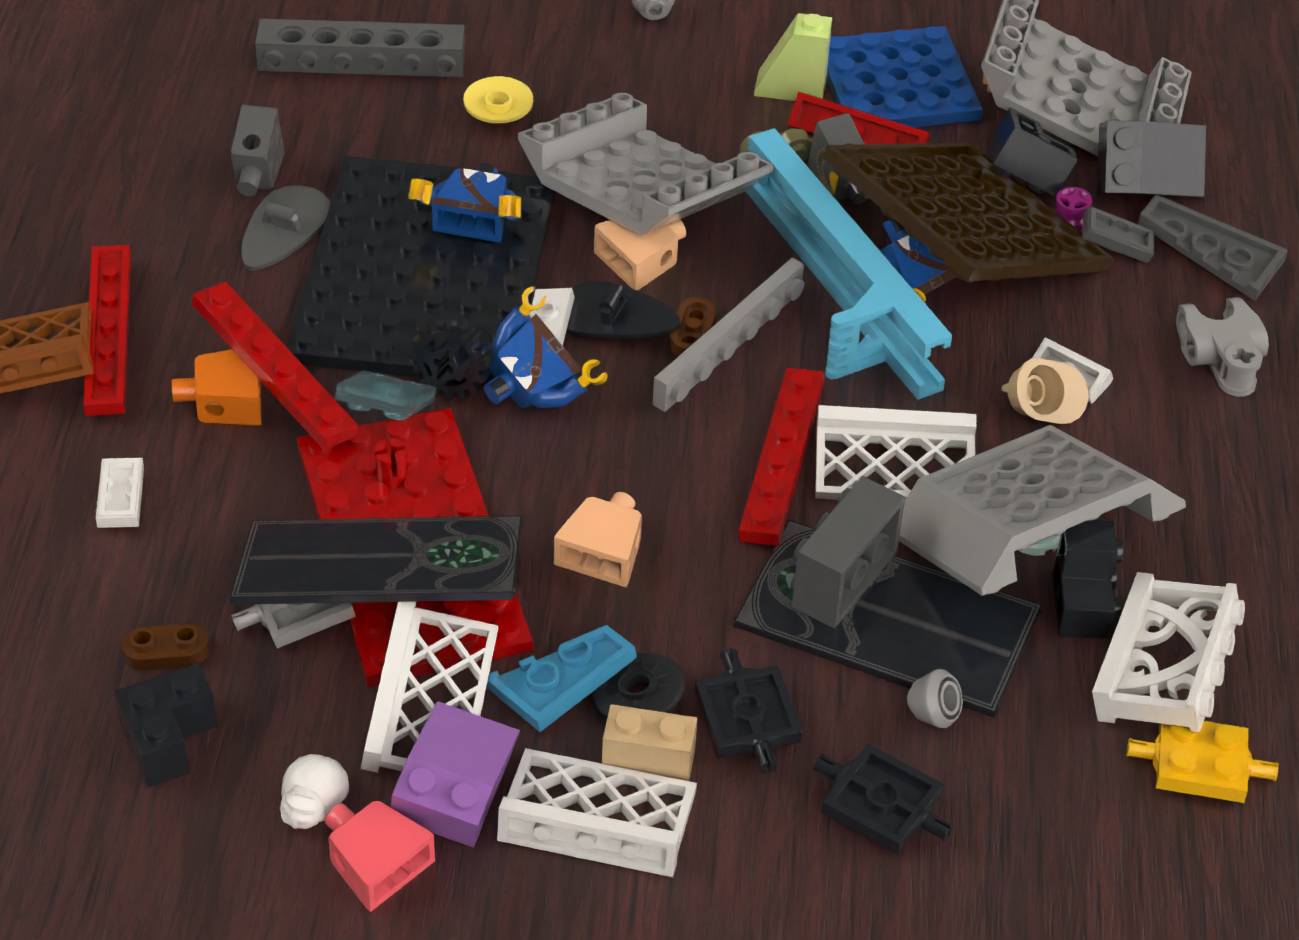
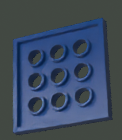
M945 26L830 37L826 80L835 103L913 128L981 120L983 109Z

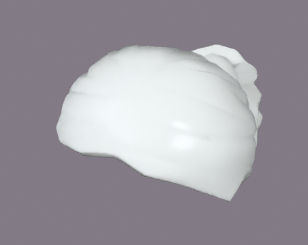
M309 754L299 757L287 768L283 776L280 806L281 818L284 823L294 829H308L317 825L318 822L325 821L330 810L342 803L348 795L349 782L348 775L340 763L330 757Z

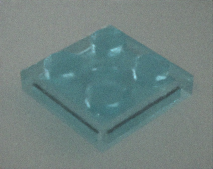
M363 370L337 384L335 400L348 402L347 407L353 410L370 411L373 408L385 411L384 415L388 418L406 420L434 402L436 387Z

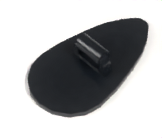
M589 281L572 287L575 298L566 332L573 335L605 339H643L669 334L680 328L679 316L662 301L637 290L607 281Z

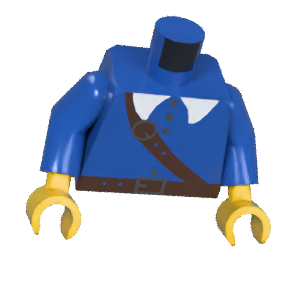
M480 164L477 170L455 169L449 179L442 181L434 187L430 181L411 179L408 199H416L420 203L432 207L433 231L500 243L505 218L512 222L521 218V197L515 196L513 191L507 189V179L503 175H499L498 170L491 164Z
M890 219L882 223L892 244L881 249L880 252L924 303L926 301V293L957 277L954 274L953 268L944 261L933 257L929 253V248L920 240L908 236L904 231L905 228L896 220Z
M529 287L523 292V304L514 307L498 326L490 349L494 363L489 367V371L495 378L484 385L486 396L494 404H499L510 396L518 407L522 409L531 405L537 408H560L587 391V385L590 383L601 385L607 380L608 374L606 372L595 379L590 377L591 369L601 363L600 361L589 360L581 369L536 314L532 318L529 314L532 310L542 309L547 301V297L544 296L538 305H530L528 296L536 287Z

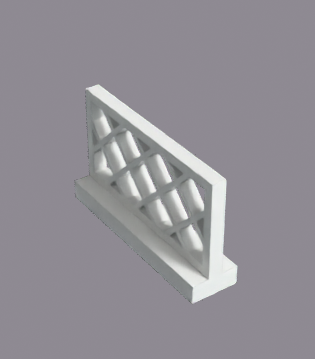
M819 405L816 422L815 498L838 500L847 487L851 489L862 476L867 478L876 471L888 482L885 487L905 496L906 500L911 490L903 482L914 473L919 478L929 475L922 467L933 458L945 468L955 464L942 453L946 448L966 449V456L959 462L975 456L976 414ZM825 441L843 442L849 448L836 457L825 447ZM869 443L882 444L888 451L875 459L863 447ZM908 445L921 446L928 453L919 460L914 461L903 449ZM854 454H857L868 464L857 475L844 464ZM894 456L908 467L897 477L883 466ZM835 469L849 480L841 487L824 486V477Z
M416 601L398 602L365 744L361 769L377 773L379 767L398 771L403 770L407 758L391 755L393 744L407 735L412 738L414 743L419 737L417 730L425 725L435 706L425 691L441 682L446 685L454 696V699L446 703L447 705L455 708L460 705L464 711L478 716L481 715L498 625L415 608ZM420 623L438 626L446 637L428 646L418 633ZM469 633L487 637L485 648L471 656L459 641L460 638ZM416 644L420 651L413 655ZM451 644L462 658V661L445 670L434 653ZM426 658L437 675L419 684L410 672V667ZM483 659L480 669L476 662ZM468 667L478 680V684L462 694L451 676ZM408 682L412 689L405 693L406 684ZM418 696L429 713L411 723L401 707L402 704ZM475 697L474 704L472 707L468 700ZM399 720L404 728L396 732Z
M525 748L507 797L503 796L499 806L497 841L673 877L677 865L678 851L696 794L697 783ZM532 765L550 769L552 774L536 779L529 770ZM582 775L593 778L595 783L579 788L572 779ZM562 783L569 793L552 799L545 789ZM623 784L635 786L638 792L623 797L616 787ZM605 792L612 800L608 804L596 808L588 799ZM670 793L684 797L683 800L666 806L658 796ZM535 794L542 803L539 804L520 799ZM648 801L656 811L640 817L632 807ZM578 803L585 813L563 808ZM622 812L629 822L607 817ZM665 821L673 831L651 826Z

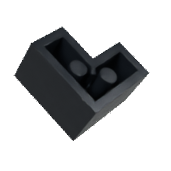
M1011 107L1007 110L988 142L993 164L996 165L995 169L1000 174L1011 179L1017 176L1027 181L1025 184L1028 188L1042 195L1046 191L1056 196L1077 162L1074 149L1044 134L1039 122Z
M1084 521L1068 528L1060 535L1052 577L1058 635L1061 637L1109 638L1112 623L1118 622L1120 619V598L1113 597V590H1115L1117 579L1115 563H1121L1123 558L1122 538H1116L1114 521Z
M199 663L115 690L120 724L147 787L189 774L190 769L184 738L218 727L213 693Z

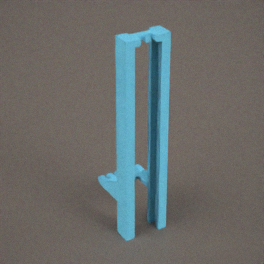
M775 128L749 136V152L759 155V158L774 164V171L745 192L844 310L831 317L832 327L830 328L826 377L838 379L886 361L917 400L943 391L945 379L927 357H930L931 348L941 345L944 349L950 347L952 334ZM861 331L865 337L859 343V335Z

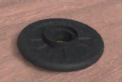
M650 652L636 653L637 658L592 692L593 703L598 712L605 718H608L611 704L668 713L677 705L684 692L685 678L681 668L676 662L664 655ZM645 683L649 685L647 689L640 693L628 692L629 688L635 684Z

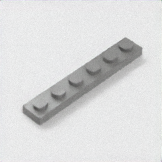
M791 258L655 376L653 406L666 412L676 402H681L687 396L689 390L699 381L706 380L716 366L723 360L730 359L742 343L746 340H751L760 327L768 320L775 319L781 309L791 300H796L804 289V264Z

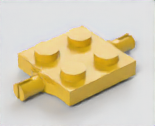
M1204 721L1200 732L1190 731V727L1159 723V732L1155 743L1129 738L1127 745V757L1152 760L1157 772L1156 789L1244 803L1248 792L1250 776L1276 781L1278 775V762L1252 759L1248 749V728Z

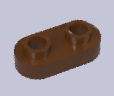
M693 297L684 300L679 305L677 315L681 325L678 330L671 333L670 349L677 357L715 325L716 308L709 300Z
M192 623L138 627L124 636L122 640L123 657L126 664L136 670L187 667L201 663L208 656V635L201 626Z

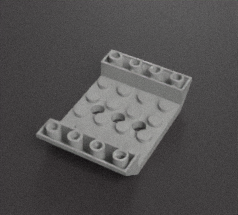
M1002 0L981 64L998 107L1006 111L1011 107L1039 122L1042 129L1098 156L1099 124L1104 121H1150L1180 124L1192 74L1190 70L1177 62L1161 57L1151 73L1147 75L1138 68L1129 66L1111 57L1107 52L1099 51L1081 42L1077 37L1067 35L1051 27L1047 22L1035 19L1034 16L1039 0Z
M616 93L609 99L598 103H590L585 108L572 113H563L559 118L546 123H537L533 128L518 133V141L542 185L641 236L743 193L774 171V164L759 158V155L752 152H743L723 163H714L707 160L701 154H695L681 147L676 142H670L658 136L655 132L646 130L647 104L634 99L628 93Z
M1049 425L919 478L904 503L899 541L983 596L996 593L1002 587L1017 581L1014 551L1027 549L1037 541L1051 535L1062 534L1072 526L1084 521L1097 519L1101 514L1119 506H1126L1154 522L1164 520L1170 514L1186 508V503L1184 499L1148 477Z

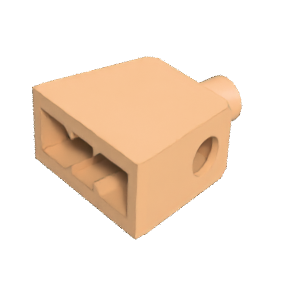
M679 219L641 236L612 220H608L595 225L594 253L632 289L639 290L676 264L678 240L686 237V229L683 222Z
M624 492L615 493L610 502L596 497L586 498L554 537V565L627 587L641 539L642 514L638 510H634V499Z

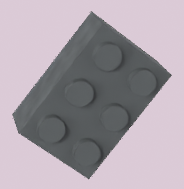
M864 476L851 489L847 487L840 495L834 510L830 514L824 513L809 539L803 538L796 547L793 559L797 561L796 572L790 584V587L794 589L792 607L835 629L897 553L905 496Z

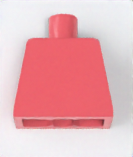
M381 801L371 802L357 814L345 804H338L330 810L325 819L326 825L333 830L328 838L330 860L370 912L435 862L434 834Z

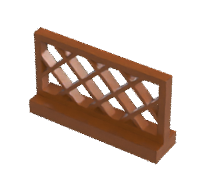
M89 302L0 321V394L93 374L94 365L90 356L92 310ZM76 319L70 325L64 324L68 320ZM39 327L32 333L26 332L30 328ZM53 331L58 333L50 340L44 339ZM14 340L20 341L12 348L6 347Z

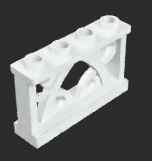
M1137 572L1092 690L1098 721L1115 723L1116 718L1185 726L1190 727V731L1200 732L1205 717H1211L1213 712V692L1215 686H1221L1223 683L1225 656L1232 655L1235 626L1242 625L1244 619L1245 604L1243 600L1238 599L1236 584L1227 583L1226 587L1161 581L1154 580L1153 574ZM1194 609H1200L1199 611L1193 613L1190 616V618L1187 617V615ZM1207 610L1217 611L1215 619L1211 621L1202 620L1207 616ZM1150 626H1157L1160 628V631L1158 632H1148ZM1177 631L1190 643L1195 652L1181 662L1159 671L1156 660L1147 652L1142 651V647L1160 644ZM1144 665L1148 667L1150 674L1145 675L1144 668L1139 672H1134L1136 666ZM1186 688L1190 690L1186 700H1176L1178 699L1176 693L1178 690ZM1168 689L1169 695L1174 699L1161 698L1159 691Z

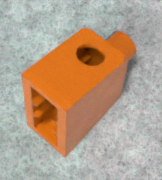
M232 349L198 355L195 358V377L172 379L173 402L196 401L198 420L201 422L262 425L261 380Z

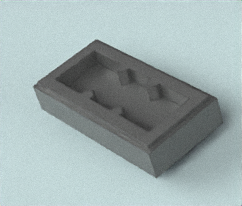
M1090 206L1083 214L1082 239L1106 247L1113 252H1119L1149 263L1154 255L1153 230Z

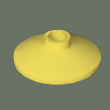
M503 76L487 77L474 82L466 89L463 98L467 112L474 118L488 123L516 121L524 117L533 106V94L530 88L519 80Z

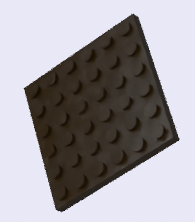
M971 143L827 145L822 156L833 167V172L836 175L848 179L857 187L856 191L860 195L871 199L881 207L880 211L882 214L901 224L908 236L920 240L929 248V253L933 257L947 263L954 269V274L963 281L972 283L980 280L997 281L1007 278L1022 279L1023 277H1045L1047 275L1067 276L1074 273L1090 274L1091 272L1108 271L1114 261V258L1097 244L1082 239V232L1016 179L1000 174L995 169L996 165L993 164V161Z

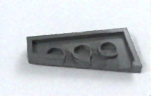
M1159 195L1153 197L1139 217L1138 225L1153 230L1156 237L1254 301H1256L1284 263L1288 249Z

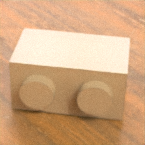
M611 704L603 735L602 764L689 781L695 753L697 717Z

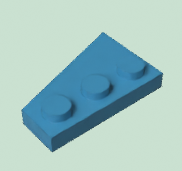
M605 625L560 644L558 651L538 660L534 656L519 661V668L499 675L497 671L490 673L486 688L541 732L637 658L635 646L608 625Z

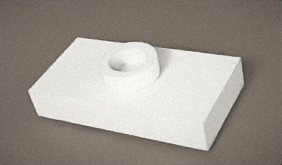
M572 288L536 289L532 306L538 305L544 296L547 297V301L542 309L532 310L529 315L532 318L537 314L563 346L575 298Z
M143 458L102 459L96 509L97 528L139 527L144 473Z

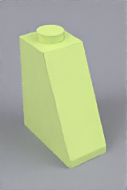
M798 13L760 67L754 96L795 101L799 91L823 99L832 17H824L818 14Z

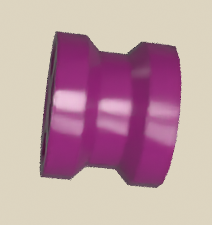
M1078 187L1063 188L1056 195L1057 207L1054 211L1081 231L1083 230V214L1089 206L1091 207L1092 197L1087 191Z

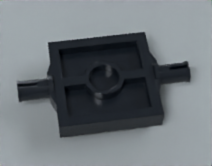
M730 648L729 655L728 649H725L720 653V659L722 660L725 672L716 677L695 680V694L716 756L721 758L742 753H754L759 771L766 774L768 768L769 773L777 768V762L771 749L801 743L802 729L778 665L761 669L743 668L737 650Z
M870 744L865 746L857 758L844 766L828 758L823 753L817 758L813 770L835 781L833 789L822 801L821 813L897 855L911 836L921 829L932 833L943 841H946L947 837L951 834L953 824L931 813V809L942 796L943 783Z

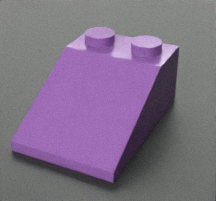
M437 701L406 760L392 794L391 808L431 833L474 848L520 730Z

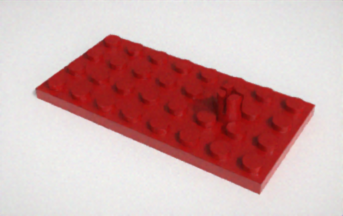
M451 408L359 425L356 437L326 450H323L310 435L297 437L299 455L318 519L489 516ZM515 594L514 600L416 601L415 608L498 625L492 660L533 652V639L517 594ZM398 602L351 603L356 617L349 619L348 622L367 687L379 685ZM420 623L418 633L428 646L446 637L438 626ZM469 633L460 638L459 641L471 656L485 648L487 637ZM416 644L413 655L420 651ZM451 644L434 653L445 670L462 661V658ZM426 658L410 667V672L414 677L436 673ZM483 659L476 662V664L482 663Z

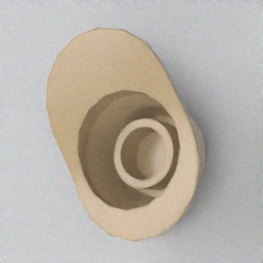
M1030 358L1024 362L1019 369L1013 372L1009 383L1003 385L1001 390L1008 393L1010 404L1016 412L1035 420L1056 424H1068L1079 419L1086 410L1089 398L1085 379L1074 366L1043 358Z

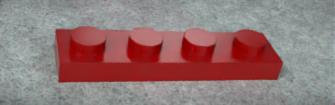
M799 91L787 124L790 127L803 129L814 134L818 121L849 113L864 144L928 143L931 135L929 132Z

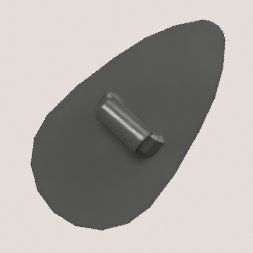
M295 185L279 188L264 197L254 211L242 240L241 255L244 267L251 271H257L272 266L293 254L316 236L324 227L330 207V200L325 194L313 187Z

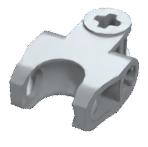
M1238 297L1226 299L1223 320L1207 318L1198 311L1194 304L1179 305L1176 317L1177 332L1181 342V350L1190 366L1208 364L1219 387L1229 395L1244 397L1253 393L1257 384L1256 372L1260 369L1263 357L1266 356L1269 347L1267 331L1259 316L1243 299Z

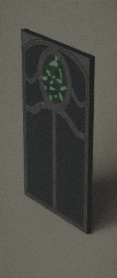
M522 516L252 521L232 590L229 594L230 605L514 600L521 531L524 521Z
M788 520L787 524H785L780 546H774L740 611L734 617L733 627L910 689L917 679L936 669H944L957 679L961 687L962 707L993 718L995 717L1036 620L1041 615V604L1000 590L996 593L982 596L947 572L894 555L834 629L792 607L794 589L790 587V584L796 572L797 563L793 559L794 552L799 542L803 538L809 539L816 528Z

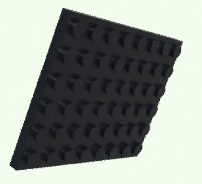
M345 156L286 347L302 365L424 378L422 373H413L411 370L418 363L409 358V353L415 349L410 343L427 322L430 324L437 317H441L445 323L451 316H455L458 326H461L465 321L470 322L469 331L473 334L480 330L482 335L478 339L481 344H490L491 347L498 326L515 306L523 304V292L529 287H535L556 191L542 185L537 175L499 171L498 174L503 175L507 179V189L513 191L515 196L521 197L522 215L519 220L512 222L505 218L502 240L499 243L433 231L432 207L420 203L419 200L408 199L411 179L430 181L434 187L442 181L449 179L454 170L458 169L457 167ZM534 291L531 292L528 296V302L530 303V305L532 302ZM489 349L485 353V356L493 358L491 351ZM491 374L483 384H487L495 377Z

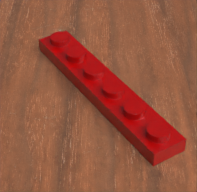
M130 245L92 247L89 305L92 310L90 356L94 368L93 374L85 375L83 402L85 416L125 414L131 278Z
M227 282L193 294V307L323 450L357 436L358 424Z
M786 368L739 527L740 542L780 546L824 388V371Z

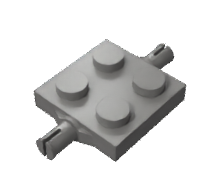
M351 603L254 604L255 606L231 614L237 631L262 622L270 631L276 648L356 617Z

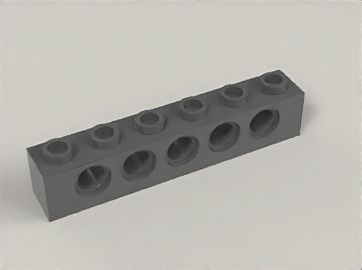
M260 18L255 42L258 71L463 77L465 25Z

